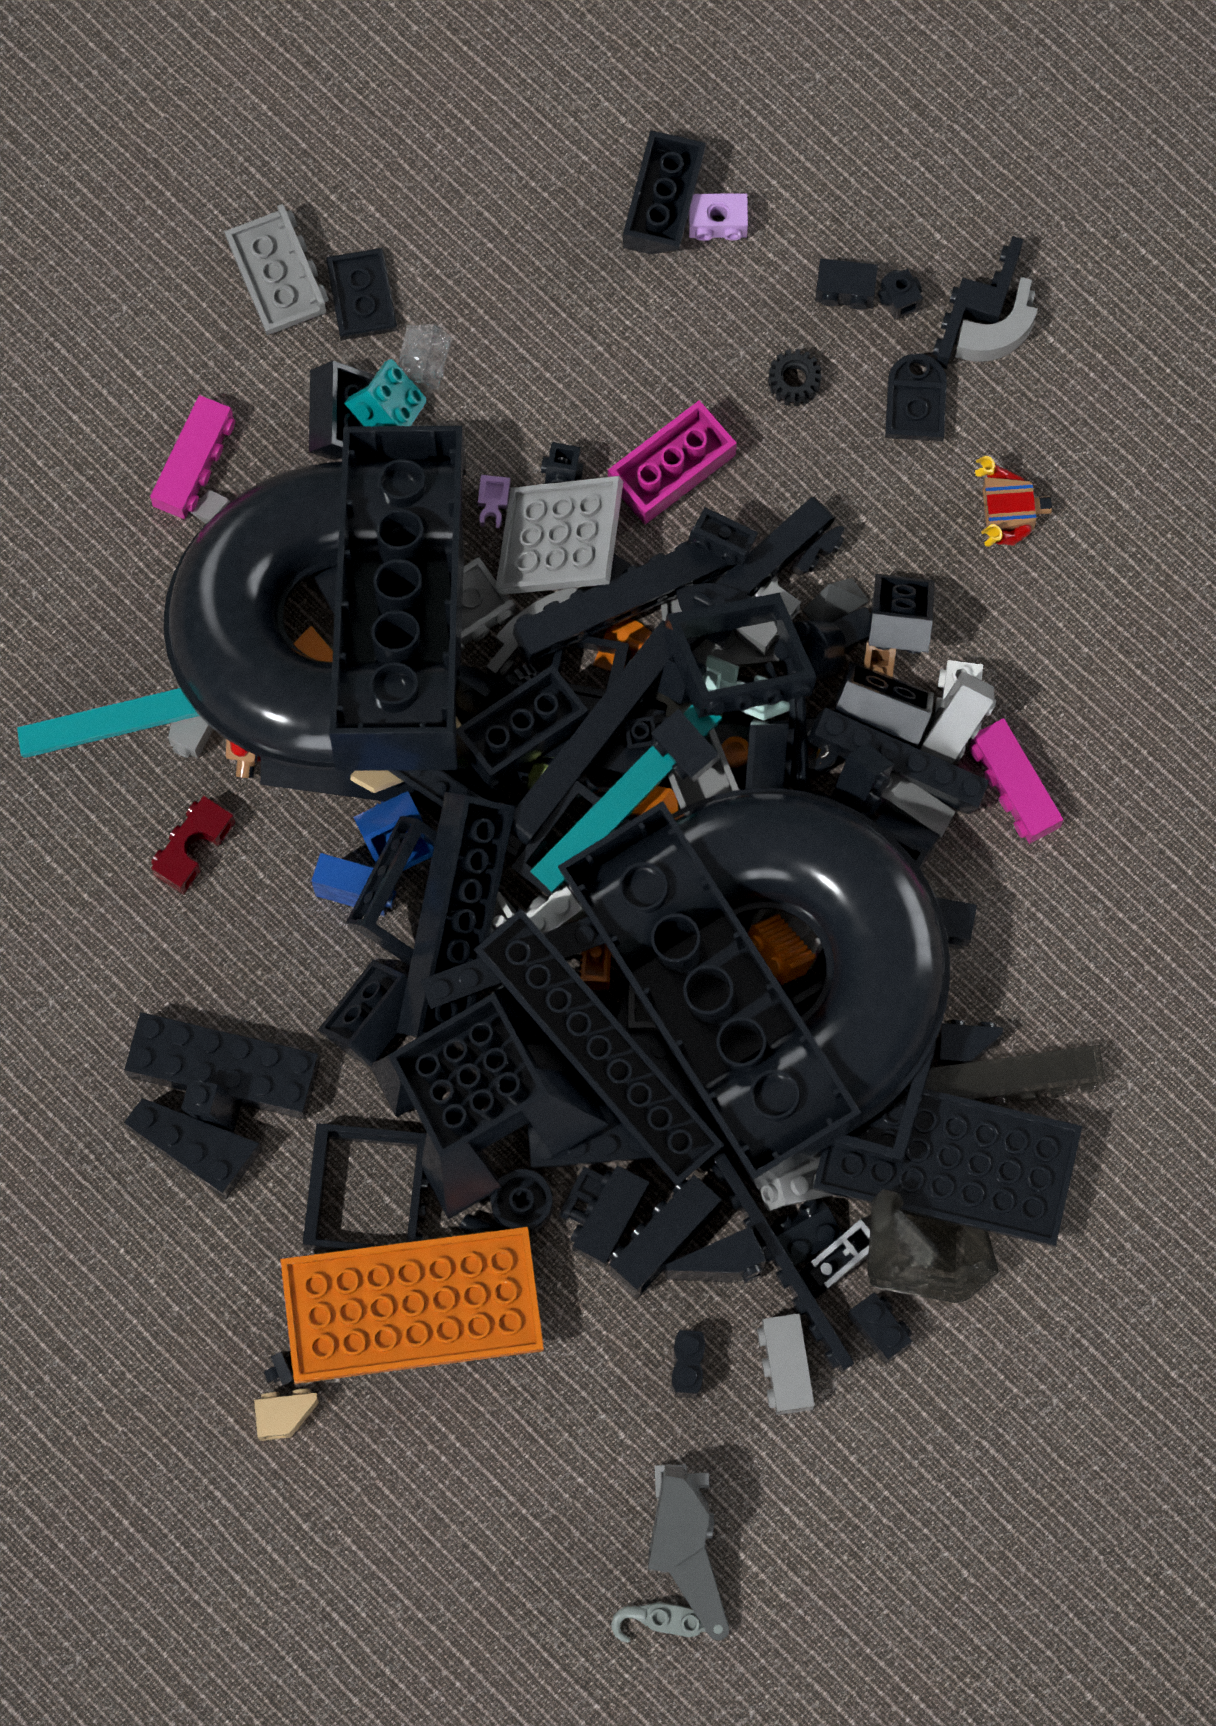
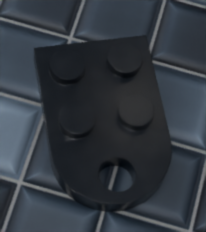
M910 354L900 358L892 366L887 383L885 438L943 442L947 379L943 367L934 358L924 354ZM916 363L921 364L925 367L926 372L922 375H914L910 371V366Z

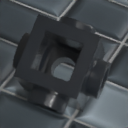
M909 269L903 271L894 270L886 274L881 280L878 297L884 308L888 307L893 319L896 320L921 309L923 300L921 295L922 287L916 276L912 277Z
M552 442L549 456H543L540 473L546 474L544 484L575 481V479L581 480L584 463L579 462L581 447Z

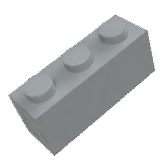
M962 671L927 724L917 749L950 764H953L954 761H960L965 752V744L968 739L976 737L981 727L980 721L984 715L989 716L995 707L994 686Z
M800 1313L763 1319L762 1327L757 1328L759 1346H765L767 1358L762 1359L764 1377H770L772 1389H767L769 1408H775L776 1415L813 1410L814 1400Z

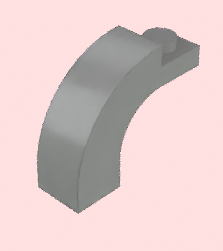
M1021 277L1014 308L1004 320L989 325L963 320L955 358L979 362L999 359L1016 350L1026 340L1032 330L1038 308L1032 307L1035 291L1030 290L1032 279Z

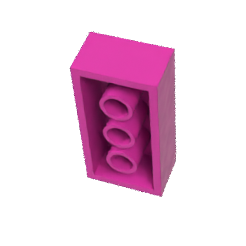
M699 400L609 468L608 477L620 476L623 481L621 498L643 524L646 525L736 456L737 443Z

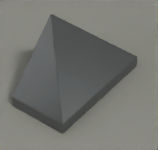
M849 578L828 584L803 609V612L809 620L834 622L860 609L869 601L855 581Z

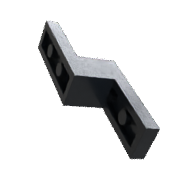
M1012 236L1010 245L1003 246L999 261L1004 264L1001 271H995L991 286L966 278H962L960 287L954 286L949 301L954 306L951 313H945L941 329L945 330L943 339L937 338L933 350V355L937 356L936 361L944 369H947L963 318L986 325L998 323L1024 239Z

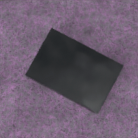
M383 248L326 257L340 341L398 331Z

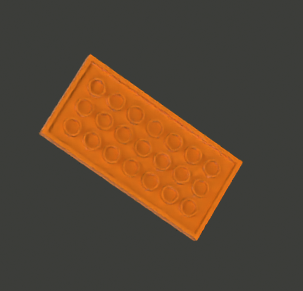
M528 1227L280 1259L295 1384L544 1351Z

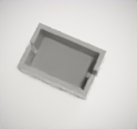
M714 728L705 739L717 751L720 759L693 783L688 777L682 780L674 770L667 776L680 809L711 796L739 790Z

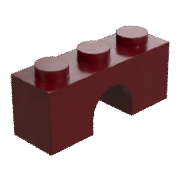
M204 795L199 802L194 801L186 813L187 819L182 826L177 825L172 830L169 836V844L164 850H158L151 861L153 865L151 870L154 876L183 895L201 871L198 863L187 856L190 845L197 840H208L219 847L235 824L231 813Z

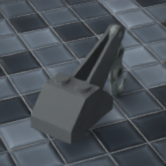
M665 1464L648 1553V1569L662 1572L669 1571L691 1608L663 1602H655L643 1606H625L614 1614L611 1622L612 1631L620 1641L630 1642V1637L624 1635L620 1629L621 1622L626 1618L637 1619L651 1630L684 1637H695L701 1632H707L712 1639L722 1640L729 1633V1623L705 1545L706 1538L712 1539L715 1520H713L714 1513L709 1512V1503L684 1467Z

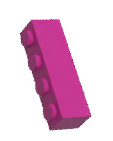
M201 395L198 396L150 495L153 507L182 519H186L189 511H194L199 500L197 494L201 486L205 487L211 475V470L209 469L213 460L218 461L221 456L225 435L229 436L235 426L231 407Z
M1003 718L980 730L976 737L970 741V752L977 762H982L986 769L984 775L986 780L989 781V785L991 787L996 786L1001 795L999 796V801L1005 812H1011L1015 819L1014 827L1021 838L1025 837L1028 843L1031 844L1061 828L1064 819L1005 719Z

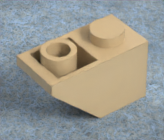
M298 1389L292 1391V1396L280 1397L279 1392L261 1394V1399L254 1400L259 1440L291 1438L319 1404L317 1393H311V1389Z

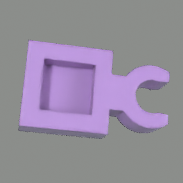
M481 475L478 506L486 507L479 516L481 526H485V519L487 517L493 516L496 518V528L501 527L502 515L499 509H507L510 478Z

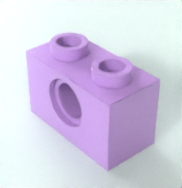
M747 194L693 195L689 210V238H696L700 241H707L712 238H725L726 240L734 241L741 239V237H747ZM715 215L723 216L725 219L723 221L717 222L714 221L712 217Z

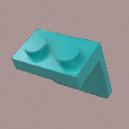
M389 359L384 362L369 386L351 395L344 404L364 427L411 426L426 404V398L396 362Z

